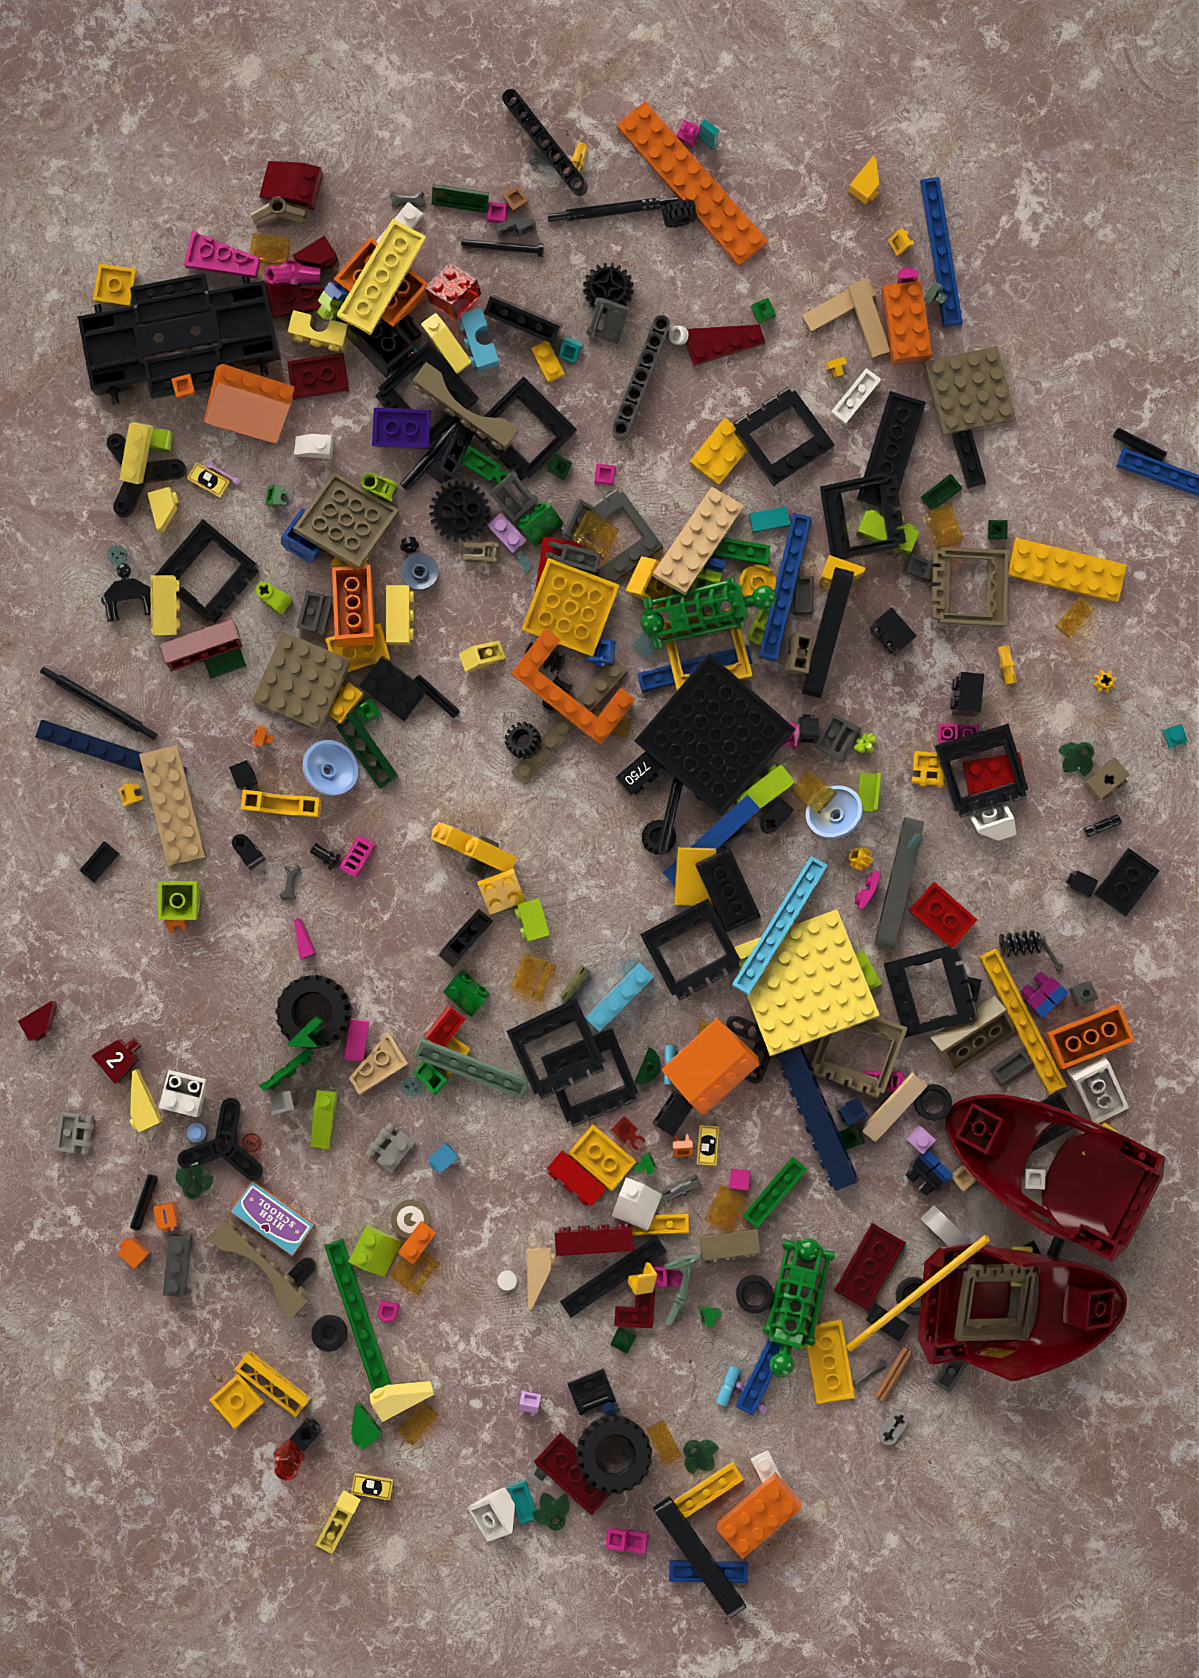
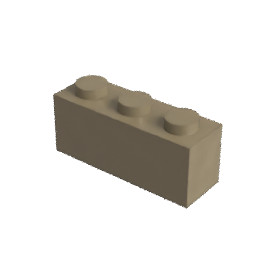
M757 1228L699 1235L702 1261L706 1260V1263L718 1262L720 1258H726V1261L736 1260L737 1256L745 1255V1258L756 1257L757 1253H761Z

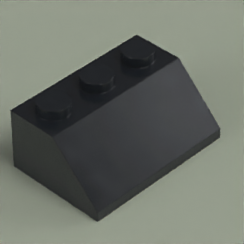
M380 318L371 335L353 325L348 328L347 338L386 378L401 366L415 348V345L396 325L392 327L382 318Z

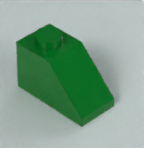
M359 1400L354 1406L351 1429L353 1437L351 1440L357 1447L360 1446L363 1450L380 1437L383 1431Z

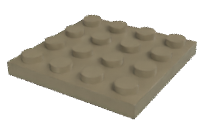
M998 346L925 361L924 366L942 436L1016 419Z
M333 472L295 524L293 532L359 570L397 516L399 510Z
M282 632L252 701L321 731L352 661Z

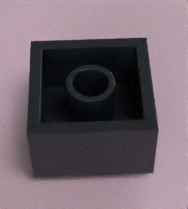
M892 607L870 627L872 636L876 640L880 639L884 644L883 648L885 651L894 656L917 637Z
M960 672L955 679H952L951 690L954 691V697L950 699L952 715L975 717L981 713L984 674Z

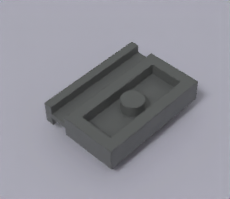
M306 590L297 628L324 635L333 597Z

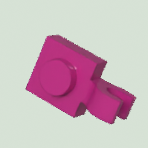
M907 267L898 271L896 276L897 284L917 281L918 269L913 270Z

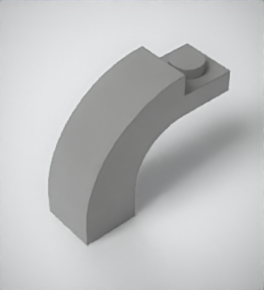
M934 1205L921 1217L923 1223L947 1246L973 1244Z

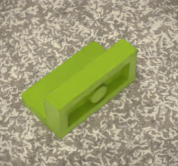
M859 773L857 795L862 802L863 812L875 813L878 811L881 773Z

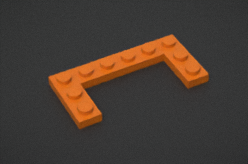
M545 628L510 674L599 745H602L636 699L622 688H619L598 717L592 714L538 671L561 641Z

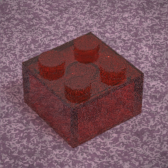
M451 263L424 288L429 303L455 319H458L481 295L477 279Z

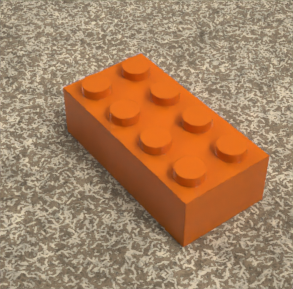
M921 281L884 285L881 297L891 366L929 361L932 351Z
M361 565L359 570L352 566L332 567L334 628L337 646L376 645L373 572L371 566Z
M1120 1004L1112 1005L1044 1032L1058 1069L1068 1068L1135 1041Z
M775 1472L717 1522L716 1530L743 1559L801 1510L802 1501Z

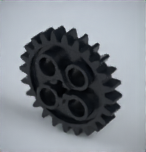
M456 480L455 486L448 482L447 489L441 486L442 493L435 492L438 498H431L435 505H429V508L434 510L429 513V516L435 517L431 520V524H437L434 528L435 531L441 529L440 536L442 537L447 534V540L454 537L455 543L458 538H461V541L464 543L465 537L472 541L471 535L473 534L479 537L477 531L484 532L482 525H488L485 518L491 517L490 514L486 513L491 508L490 506H485L489 503L488 499H483L485 493L479 494L480 487L473 489V483L466 486L465 481L462 482V485H459ZM459 494L464 498L461 502H455L453 500L454 496ZM450 501L458 510L463 508L464 514L473 519V522L468 521L461 513L457 515L456 509L446 502ZM472 506H476L478 508V512L475 514H470L468 512V509ZM445 509L452 511L448 517L442 516L441 513ZM459 521L466 522V526L463 529L456 527Z

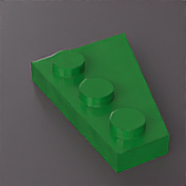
M305 1049L288 1062L286 1067L275 1072L267 1082H262L258 1086L263 1092L270 1088L274 1091L282 1084L280 1081L284 1077L289 1079L297 1072L296 1068L299 1065L304 1067L312 1061L311 1056L314 1053L311 1049Z

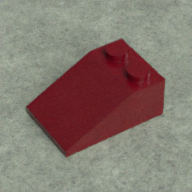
M268 161L259 197L271 200L273 197H281L284 201L308 207L309 210H315L323 179L322 169L319 166L300 162Z

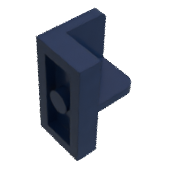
M858 1098L835 1106L843 1123L848 1126L869 1115Z

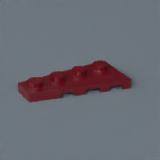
M760 324L687 329L688 340L686 341V346L693 367L765 344Z

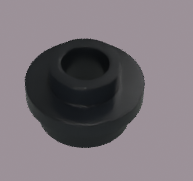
M406 537L401 540L400 549L406 553H413L419 547V542L416 541L415 537Z

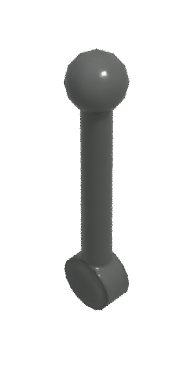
M1041 935V943L1055 963V969L1061 971L1063 965L1055 958L1045 941V936Z
M883 1359L879 1360L877 1366L859 1380L853 1381V1386L858 1388L860 1383L880 1367H885L886 1361Z

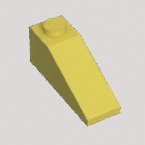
M437 313L421 323L426 336L456 374L472 364Z
M140 1069L132 1071L130 1110L132 1117L130 1119L131 1125L138 1132L163 1122Z
M430 1381L386 1385L374 1390L370 1394V1399L379 1418L384 1422L434 1395V1390Z
M343 1490L315 1544L317 1547L333 1554L361 1499Z

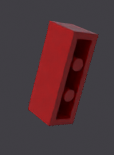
M563 1150L559 1152L547 1167L549 1170L547 1174L555 1181L560 1179L564 1183L563 1187L569 1193L574 1191L579 1196L577 1199L585 1206L587 1204L592 1206L606 1190L604 1184Z

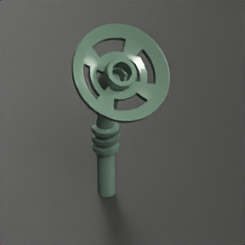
M701 1253L683 1256L664 1266L665 1269L680 1270L683 1273L680 1290L676 1293L673 1306L665 1321L667 1325L672 1326L680 1308L685 1304L691 1276L690 1270H692L691 1265L702 1257Z

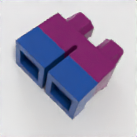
M1038 972L1033 977V980L1039 987L1034 990L1027 984L1020 992L1026 999L1024 1002L1034 1010L1035 1014L1039 1018H1044L1069 992L1053 977H1048L1044 973Z

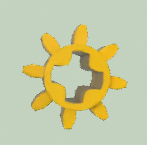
M1100 670V676H1093L1095 683L1092 686L1098 688L1097 693L1104 690L1107 694L1109 693L1108 687L1112 689L1116 687L1113 681L1117 677H1112L1111 671L1104 673L1103 670ZM1101 680H1107L1108 683H1101Z
M862 846L854 848L849 854V859L852 861L850 866L860 871L868 868L873 860L869 856L872 852Z

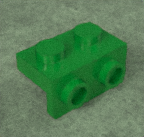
M545 501L544 503H539L530 514L521 517L517 526L523 531L531 544L535 546L543 540V537L548 536L564 522L552 505Z
M463 970L453 978L443 991L446 996L471 1017L490 997V993L487 992L486 988L479 985L470 974Z

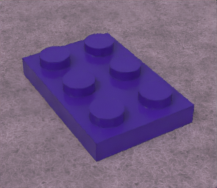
M374 408L372 446L429 449L431 410Z

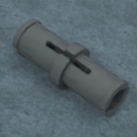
M696 1174L683 1182H677V1185L662 1191L667 1203L677 1197L686 1196L688 1192L702 1186Z

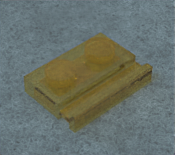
M252 233L250 254L260 258L261 263L284 264V261L288 260L291 239L284 236Z
M809 769L796 783L797 785L791 789L796 796L818 814L838 794Z
M720 1184L705 1220L730 1232L747 1196Z

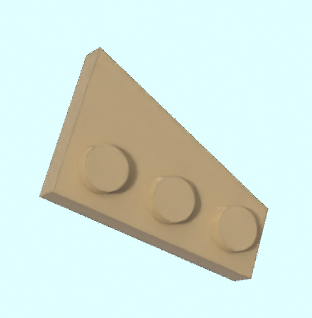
M389 1031L381 1042L375 1046L366 1060L349 1077L359 1095L409 1065Z

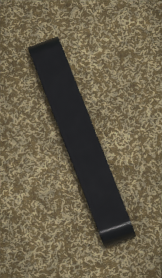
M507 89L502 95V100L508 110L573 194L576 196L585 195L588 190V184L518 92L514 89ZM512 98H516L513 103H509ZM522 112H527L524 117H520ZM533 126H538L535 131H531ZM544 140H549L546 145H541ZM555 154H560L557 159H552ZM566 168H571L569 173L563 174ZM577 182H582L580 187L574 188Z
M837 567L834 569L811 656L809 673L806 674L802 690L804 695L821 699L854 571Z
M668 1496L653 1507L654 1512L729 1619H732L747 1607L743 1599L672 1498Z

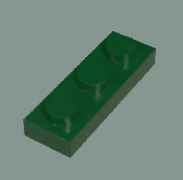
M434 184L431 205L487 213L490 192Z

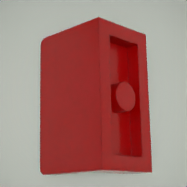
M448 1005L425 1033V1036L431 1042L445 1047L466 1018Z

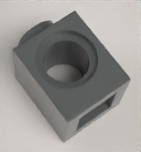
M1086 981L1069 988L1075 1006H1082L1098 1000L1091 981Z

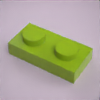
M864 950L856 953L855 955L869 990L881 985L882 982Z

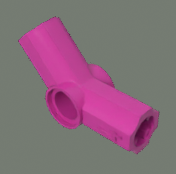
M286 260L284 264L269 266L265 270V277L267 282L271 284L282 282L289 284H298L299 282L319 284L321 267L302 265L297 261Z

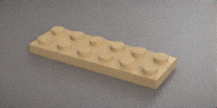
M711 487L652 576L686 595L743 510L744 505Z
M178 745L139 754L167 865L170 866L206 857Z

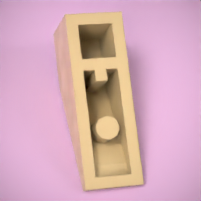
M551 1248L527 1249L528 1309L533 1308L550 1273L551 1265H555V1253H551Z

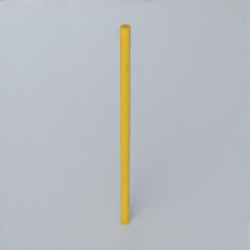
M987 1235L981 1237L846 1345L847 1349L852 1352L990 1242Z

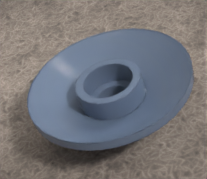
M415 553L403 561L400 572L401 578L406 585L415 590H424L436 582L439 569L436 561L431 556L424 553ZM421 571L423 575L417 576L416 573Z

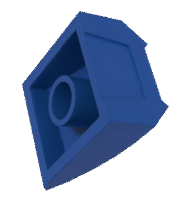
M301 508L281 536V545L286 551L293 553L306 562L313 563L322 548L293 532V527L306 511V509Z

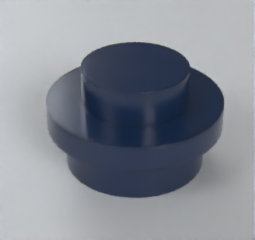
M618 1403L602 1404L603 1409H601V1413H604L606 1417L617 1416V1412H620Z

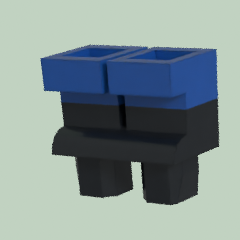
M928 1149L924 1154L919 1153L909 1164L911 1167L905 1174L912 1183L919 1176L925 1180L918 1187L925 1196L933 1190L937 1191L943 1183L953 1176Z

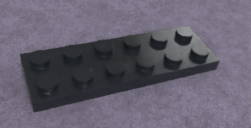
M892 391L889 392L863 477L885 472L888 473V476L896 475L897 489L891 490V492L898 491L899 493L925 408V401ZM878 485L859 489L856 500L882 507Z

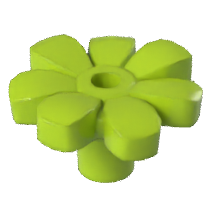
M867 733L862 734L861 738L855 740L856 745L854 749L860 753H864L866 750L868 753H872L875 750L872 744L877 741L873 733L868 735Z

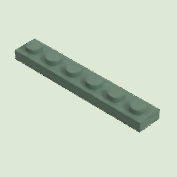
M422 1038L414 1054V1058L521 1099L529 1084L528 1079Z

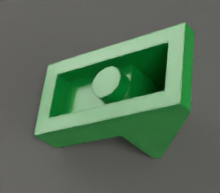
M318 1016L314 1017L288 1045L290 1047H320L309 1035L311 1033L313 1036L322 1029L320 1025L323 1021Z
M423 1061L412 1072L435 1096L448 1082V1078L434 1065Z

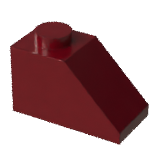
M325 235L293 254L295 261L300 262L302 265L321 267V270L333 267L338 261L337 254Z
M50 1001L18 1020L29 1041L36 1040V1042H39L47 1037L46 1033L51 1031L57 1007L56 1001Z

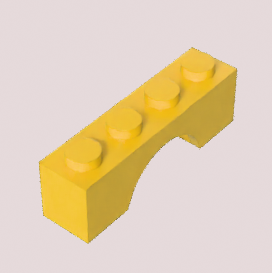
M250 790L242 791L241 809L244 811L320 818L322 799L319 797L279 795Z

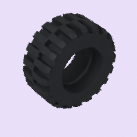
M320 975L303 976L290 982V985L283 989L281 997H278V1007L275 1011L278 1018L276 1020L277 1025L280 1026L281 1033L291 1041L304 1028L297 1020L296 1007L304 996L319 994L324 996L331 1005V1019L317 1034L313 1036L311 1033L309 1035L320 1047L302 1048H323L339 1040L343 1033L347 1031L352 1017L349 996L343 990L344 988L331 978Z
M603 1416L596 1421H592L591 1425L583 1430V1434L577 1442V1465L581 1474L594 1488L605 1493L621 1494L623 1491L633 1490L634 1486L640 1485L643 1482L642 1479L644 1476H647L649 1465L652 1464V1447L650 1446L648 1436L639 1425L623 1416ZM612 1435L625 1438L632 1449L630 1464L625 1470L618 1473L604 1471L596 1460L597 1446L604 1438Z

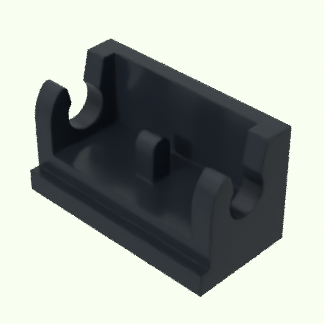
M673 1090L652 1123L674 1137L693 1106L685 1097Z

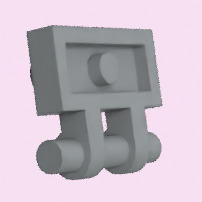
M60 1112L54 1151L75 1153L76 1146H82L81 1154H88L89 1147L92 1146L90 1139L95 1125L93 1123L94 1116L86 1115L85 1122H80L81 1114ZM79 1128L84 1129L83 1140L77 1139Z
M389 1122L385 1128L383 1127L380 1130V1135L377 1139L370 1143V1148L366 1154L372 1158L378 1152L381 1156L376 1162L392 1173L414 1145L415 1141L401 1130L396 1136L391 1132L395 1126ZM388 1138L391 1140V1143L386 1149H383L381 1145Z

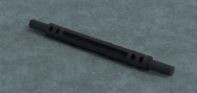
M656 197L566 209V212L547 214L548 222L565 219L572 221L654 210L673 202L677 203L678 197L663 199Z
M42 667L40 670L41 674L53 680L59 687L135 732L139 731L152 740L157 738L158 734L145 727L141 721L65 676L58 675L46 667Z

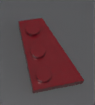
M266 280L273 318L292 315L293 310L302 313L315 311L322 305L318 299L325 287L293 285L285 282L271 284Z

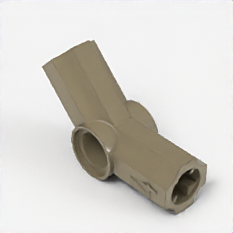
M273 197L268 204L249 214L257 229L276 219H286L304 224L307 218L308 207L284 201L281 197ZM278 205L283 206V208L280 211L274 210V208Z

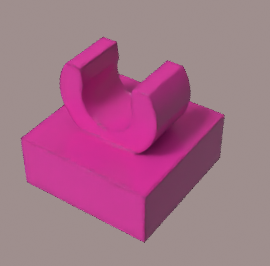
M684 120L676 137L680 141L693 146L699 135L700 127Z

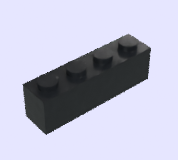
M495 295L490 296L483 313L552 344L556 343L563 326L561 323Z

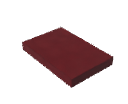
M343 353L287 361L290 384L294 386L293 400L349 391Z

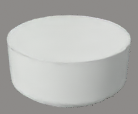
M683 326L672 327L669 332L671 343L675 345L685 344L688 340L687 329Z
M510 1270L502 1271L497 1280L499 1287L503 1290L513 1289L517 1283L516 1274Z

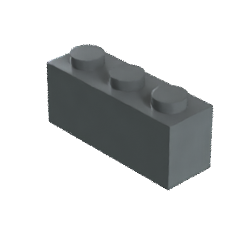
M177 1234L169 1236L163 1296L183 1297L186 1295L192 1236Z

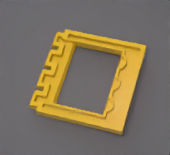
M712 612L705 613V614L709 616V615H712ZM696 616L688 617L689 623L697 622ZM670 621L664 623L665 629L663 630L671 628ZM732 628L730 631L738 662L725 667L741 681L752 679L753 675L741 629ZM687 630L679 631L680 635L689 633ZM670 633L663 636L664 638L673 637L674 634ZM672 641L665 643L676 689L678 690L690 674L683 675L676 643Z

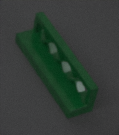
M352 712L347 716L348 718L344 723L337 725L336 728L376 785L381 789L398 777V774L357 716ZM351 722L355 727L354 735L345 734L342 727ZM356 739L365 741L364 751L357 750L354 747ZM367 754L374 755L377 758L376 766L366 764ZM378 769L385 770L389 775L381 783L376 778Z

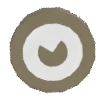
M413 1199L399 1203L391 1216L392 1227L395 1232L407 1239L420 1221L427 1226L430 1223V1215L426 1206Z

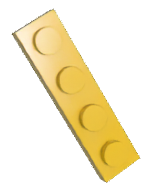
M731 1462L673 1501L684 1517L687 1518L743 1481L744 1478L734 1462Z

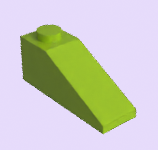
M316 1090L310 1147L330 1149L338 1098L337 1091Z

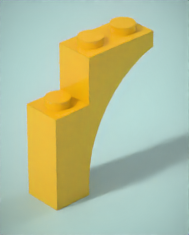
M438 822L432 830L431 840L472 857L501 872L513 869L518 858L479 838L441 822Z

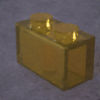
M951 503L932 509L927 513L926 523L929 528H932L934 534L932 535V540L935 546L938 545L939 550L940 547H949L962 542L964 538Z

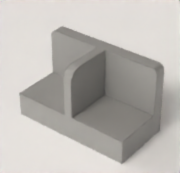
M295 1089L273 1094L270 1097L273 1111H271L272 1115L299 1108Z

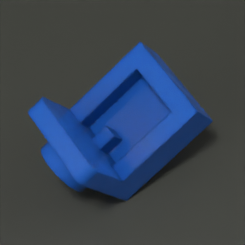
M599 640L596 647V657H588V661L594 663L596 667L614 664L616 641Z

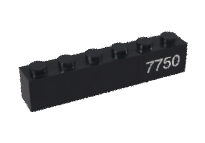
M644 752L618 774L615 779L630 796L633 793L638 795L644 789L643 785L647 781L653 782L659 776L657 773L662 768L666 769L647 752Z

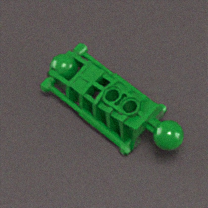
M728 577L722 582L689 589L686 595L679 593L654 600L646 597L642 600L646 611H643L640 621L641 628L648 634V638L653 639V649H660L664 643L689 637L695 638L732 628L743 629L745 627L744 622L749 618L747 607L756 606L758 609L768 610L776 602V593L771 587L764 585L757 587L752 595L744 596L742 586L734 582V578ZM724 589L723 592L716 593V591ZM709 593L708 596H703V597H702V595H701V594ZM695 596V599H691V600H688V599H687V598H689V597ZM681 598L679 603L673 604L672 600ZM667 601L666 606L655 609L652 608L654 604ZM724 601L731 604L730 611H725L722 608ZM696 604L697 611L687 613L686 606ZM708 605L712 608V615L708 616L704 613V606ZM667 610L671 628L663 630L664 619L658 612ZM698 615L699 621L689 623L688 617ZM687 630L689 633L680 635L679 631ZM670 633L674 634L673 637L664 639L659 638V636Z
M805 1238L801 1241L797 1240L796 1243L785 1239L782 1244L785 1253L779 1279L776 1281L767 1324L763 1326L762 1330L764 1334H768L771 1342L781 1344L779 1353L775 1354L769 1362L771 1372L778 1378L788 1377L794 1370V1361L790 1356L792 1347L803 1350L808 1345H815L816 1341L814 1334L824 1295V1284L829 1263L835 1259L834 1251H824V1246H820L812 1238ZM794 1250L792 1263L787 1265L789 1253ZM797 1255L804 1262L811 1263L816 1261L815 1269L796 1266ZM821 1257L825 1259L822 1273L818 1271ZM785 1270L790 1271L788 1279H784ZM816 1278L821 1279L819 1288L815 1286ZM791 1284L798 1286L796 1296L789 1294ZM783 1285L786 1286L785 1293H782ZM802 1287L810 1289L808 1299L800 1297ZM813 1293H816L815 1299H814V1302H813V1301L811 1300V1299H812V1294H813ZM780 1300L783 1301L781 1308H778ZM798 1303L801 1306V1310L793 1312L790 1309V1305ZM809 1308H812L811 1316L808 1315ZM776 1315H778V1322L775 1323ZM786 1323H795L796 1329L788 1331L785 1327ZM806 1323H809L808 1329H807V1331H806V1330H805V1325H806Z

